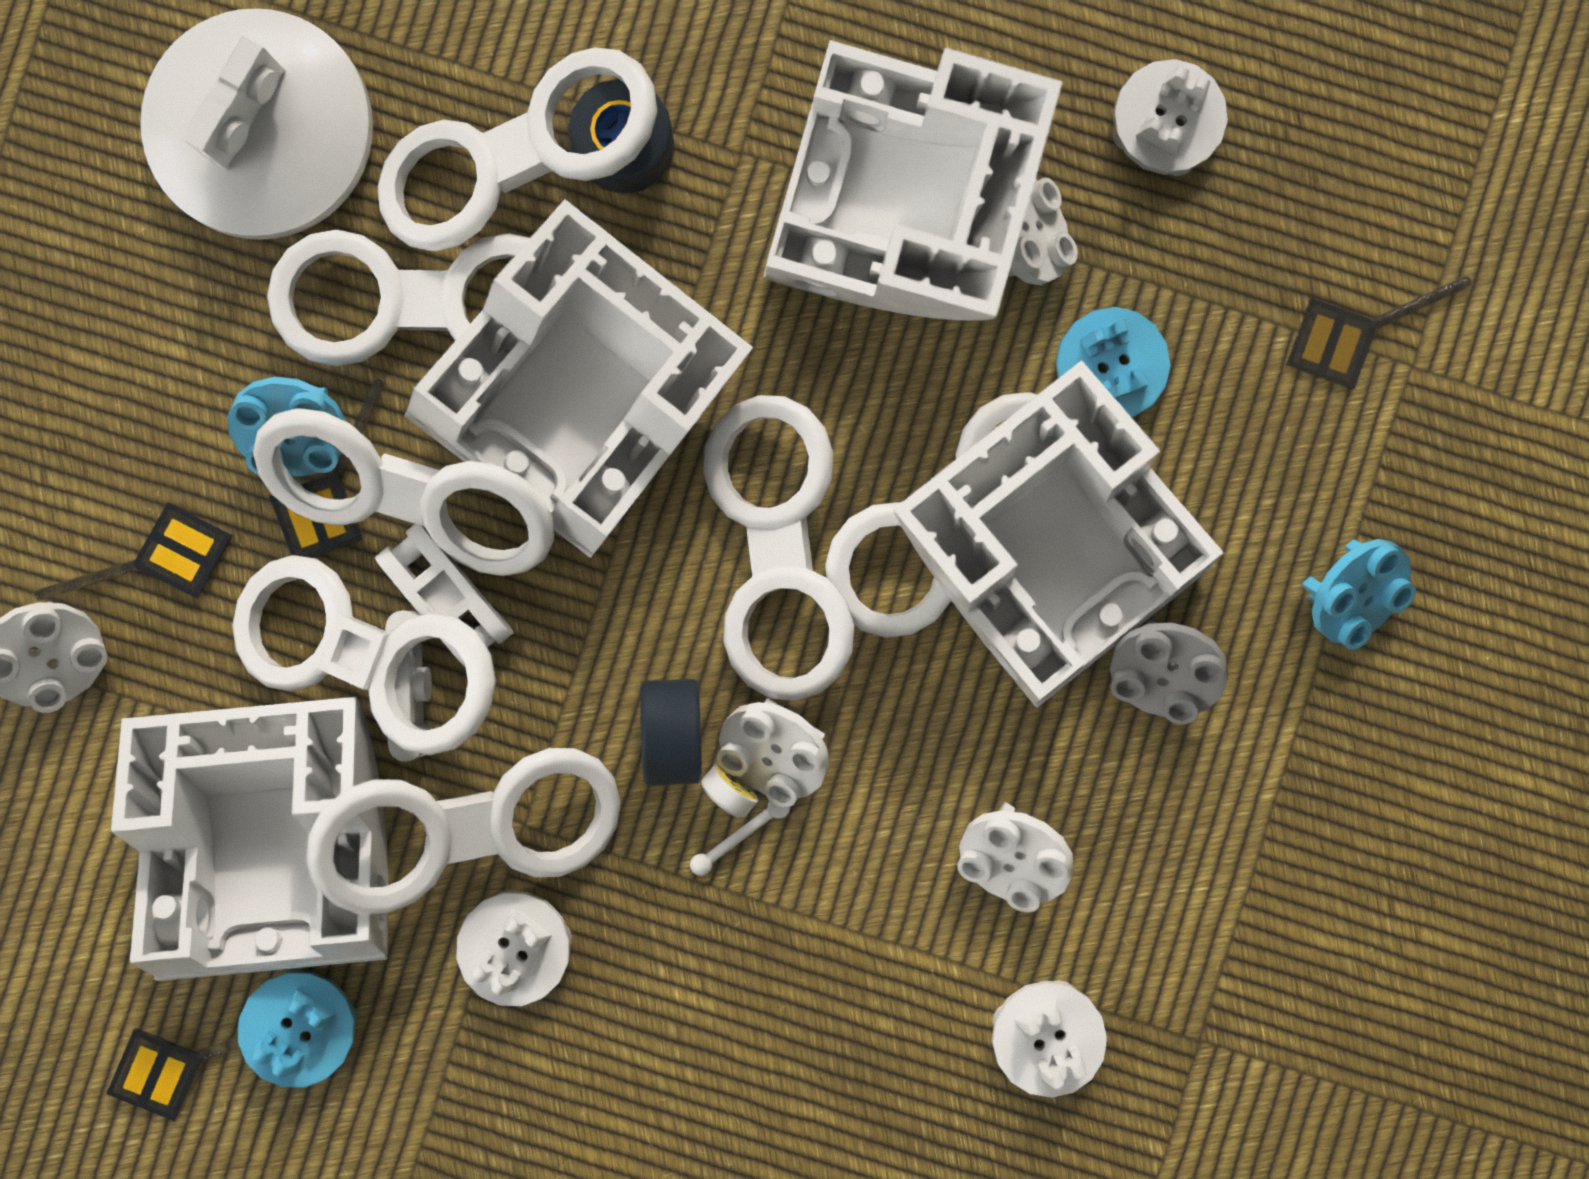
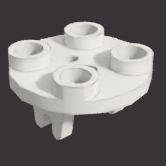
M1176 59L1152 62L1134 72L1118 93L1112 114L1114 123L1112 136L1116 146L1143 169L1163 175H1185L1196 166L1204 163L1221 143L1228 121L1225 97L1215 79L1197 65ZM1157 108L1162 109L1164 111V115H1157L1155 110ZM1176 119H1182L1184 126L1177 125Z
M1044 177L1034 181L1009 270L1010 277L1016 275L1029 284L1043 285L1060 277L1066 267L1076 262L1078 256L1077 246L1073 238L1068 234L1067 224L1060 210L1062 202L1061 193L1057 185L1050 178Z
M50 601L48 603L38 602L15 608L1 617L0 697L22 706H31L35 711L41 713H50L60 709L66 701L73 699L88 689L107 663L108 656L99 627L84 612L62 603H52ZM33 647L38 648L36 651H29ZM51 659H56V660H57V661L54 662V663H49V662H48V661L51 660Z
M768 697L764 703L756 702L738 707L723 723L719 736L721 749L716 757L718 765L725 773L737 776L750 788L765 794L768 800L777 806L790 807L795 804L798 798L808 797L820 788L830 766L827 746L822 740L825 734L811 726L800 715L777 705V702Z
M1004 802L999 811L982 814L968 824L959 845L960 859L957 864L958 871L966 880L977 883L987 892L1007 900L1012 908L1021 912H1034L1039 908L1040 903L1049 902L1065 892L1074 872L1073 853L1065 842L1064 837L1048 824L1027 814L1014 812L1015 808Z
M507 889L497 895L484 899L466 916L457 936L456 960L464 981L480 997L500 1006H524L544 998L560 983L570 961L572 934L565 924L563 917L547 900L529 892ZM500 938H507L509 941V945L502 946L500 944ZM525 951L528 958L525 960L520 959L518 952Z
M1046 980L1023 986L1009 996L1003 1005L997 1008L993 1015L991 1040L996 1061L1011 1083L1029 1094L1053 1098L1074 1093L1092 1080L1104 1061L1107 1036L1102 1016L1085 994L1075 989L1073 985L1066 981L1058 980L1053 982ZM1063 1030V1037L1056 1038V1031ZM1036 1040H1043L1041 1047H1034Z

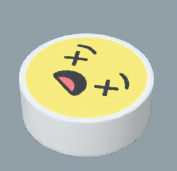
M714 764L701 780L702 788L709 798L720 808L735 817H746L759 801L752 788L737 776L725 773L718 764Z

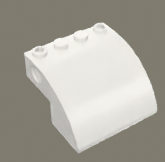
M830 40L763 279L833 299L901 314L948 320L995 319L1062 81L948 48L944 49L938 70L934 71Z
M565 199L493 280L483 310L413 389L410 403L404 416L462 461L495 464L521 476L541 494L553 516L554 531L591 558L753 347Z
M1082 360L893 509L910 542L944 592L1036 708L1113 648L1129 631L1138 628L1214 567L1213 563L1224 553L1150 468L1160 450Z
M356 697L122 719L111 832L140 852L130 963L153 975L154 980L164 981L387 960L388 914L360 915L335 906L315 887L306 862L309 833L323 808L345 790L371 780H379L369 730L360 702ZM375 807L359 813L343 827L335 842L333 862L336 871L346 881L364 888L385 887L388 885L387 840L383 807Z

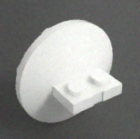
M241 9L211 17L186 31L168 48L157 63L149 78L141 108V137L149 167L163 191L180 209L203 225L229 236L244 239L262 240L290 236L302 232L330 216L350 196L365 170L372 145L373 118L370 99L365 84L351 59L330 36L312 23L285 12L269 9Z

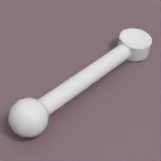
M768 800L767 809L707 854L695 855L690 861L692 872L698 876L708 874L712 869L713 862L773 817L777 819L785 817L789 813L790 807H780Z

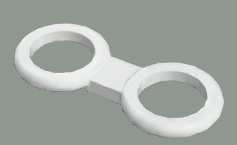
M594 47L569 54L551 67L533 91L527 113L485 133L480 132L468 123L440 120L419 126L402 138L383 165L378 183L379 211L391 233L413 248L439 251L459 246L481 231L497 208L501 190L506 193L552 171L563 178L591 181L611 176L635 160L651 137L657 115L654 84L643 66L620 50ZM598 74L615 76L623 81L630 91L631 110L627 125L617 139L602 150L588 154L571 153L562 149L554 138L552 120L557 103L567 89L583 78ZM446 146L460 147L469 151L476 164L477 181L473 195L464 209L449 221L435 225L419 224L412 221L405 208L404 188L408 174L417 161L430 151Z
M341 230L309 234L287 248L272 270L267 294L272 323L287 346L309 361L332 366L365 361L385 348L397 330L449 331L456 341L470 325L467 319L464 300L468 283L477 270L493 260L513 258L528 242L530 237L511 233L483 237L462 250L448 271L398 270L388 253L364 235ZM340 254L357 258L369 266L378 280L381 299L378 314L366 331L351 340L330 342L317 339L304 329L296 317L293 295L296 281L308 265L321 257Z
M1031 392L1005 394L980 407L962 430L955 454L956 459L988 435L997 424L1008 419L1036 397L1037 394ZM900 502L872 505L850 517L832 539L825 563L826 578L832 582L846 599L854 626L860 631L885 638L912 635L934 623L951 602L935 578H933L930 591L922 601L902 613L883 614L870 610L858 600L852 589L849 565L854 549L866 535L881 527L901 526L893 512V509L901 504Z
M759 395L735 404L715 423L704 449L703 474L710 496L728 518L746 527L752 577L735 592L725 613L723 642L732 668L748 687L770 699L799 701L821 694L841 676L853 651L854 623L847 601L828 578L813 571L807 516L821 504L832 481L834 453L826 428L808 407L785 396ZM762 419H780L792 425L803 438L809 455L808 474L800 491L788 502L772 508L757 507L744 500L733 487L728 472L729 451L736 436L749 424ZM782 588L798 589L813 597L823 609L829 625L828 648L821 662L808 674L796 678L778 676L765 669L753 655L748 640L749 619L756 604L769 593Z
M298 408L276 413L258 429L253 447L258 475L275 498L292 512L314 522L342 526L362 522L374 512H379L424 526L434 543L455 562L479 573L498 576L528 572L547 557L555 538L553 516L541 494L521 476L498 465L467 461L448 465L441 470H437L385 453L380 458L371 441L355 427L322 411ZM295 436L319 438L334 445L351 460L359 473L360 493L352 498L337 500L324 498L306 490L292 478L283 464L280 452L282 441ZM474 488L488 490L505 498L520 511L528 527L529 540L518 548L507 550L486 548L469 540L455 527L450 519L446 503L447 497L455 491Z
M297 555L269 562L249 579L237 600L232 625L235 648L249 674L266 687L289 692L315 686L329 674L361 689L368 690L371 712L382 732L406 751L433 755L456 749L477 733L491 709L496 683L492 656L478 632L457 617L429 613L405 620L392 632H386L353 617L350 594L335 571L318 559ZM303 579L316 588L324 602L326 613L324 636L315 653L302 664L288 668L282 667L269 657L262 644L260 633L262 611L271 594L280 586L293 580ZM436 637L443 638L458 650L465 662L468 678L465 700L456 716L442 727L431 730L419 729L405 718L397 704L395 682L398 667L407 652L421 641Z
M547 748L522 758L502 776L494 792L488 791L436 801L426 790L402 780H371L345 790L323 808L309 833L306 862L315 887L335 906L360 915L388 914L411 905L436 885L446 865L498 854L510 868L534 878L561 877L581 869L606 848L618 826L621 800L615 778L598 758L575 748ZM554 773L574 774L587 780L592 786L596 800L594 818L586 832L572 845L555 852H537L520 844L515 837L512 822L514 808L527 788L537 780ZM375 807H399L414 813L423 823L426 832L425 848L416 867L403 879L385 887L364 888L346 881L336 871L333 862L335 842L343 827L359 813Z

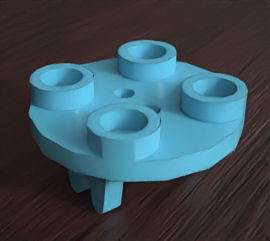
M1118 307L1093 310L1074 322L1058 344L1055 362L1057 377L1060 378L1082 360L1131 418L1155 403L1166 387L1171 366L1167 343L1156 325L1136 311ZM1120 356L1127 358V365H1122L1119 362ZM1098 364L1106 366V373L1099 372Z
M271 377L254 381L237 393L227 416L229 436L238 451L246 457L245 463L253 473L258 474L253 455V447L258 429L276 413L301 408L326 412L346 422L338 404L328 396L326 387L318 388L299 379ZM307 436L287 438L282 441L280 447L284 466L291 476L296 477L332 471L335 469L341 451L334 445L319 438Z
M1353 539L1344 547L1348 553L1343 555L1329 570L1322 583L1310 576L1301 584L1310 593L1308 599L1313 603L1312 616L1314 627L1329 641L1341 643L1350 650L1358 649L1369 640L1372 632L1378 629L1392 613H1399L1411 604L1415 597L1416 587L1409 582L1411 575L1410 558L1400 546L1392 541L1376 539L1361 544Z
M291 969L281 975L268 979L249 996L239 1017L238 1043L245 1062L261 1079L280 1087H307L327 1079L344 1063L355 1040L358 1014L355 1007L350 1003L349 997L333 980L312 971ZM284 1018H289L292 1020L291 1027H287L284 1025ZM308 1031L311 1034V1039L305 1040L302 1037V1032Z

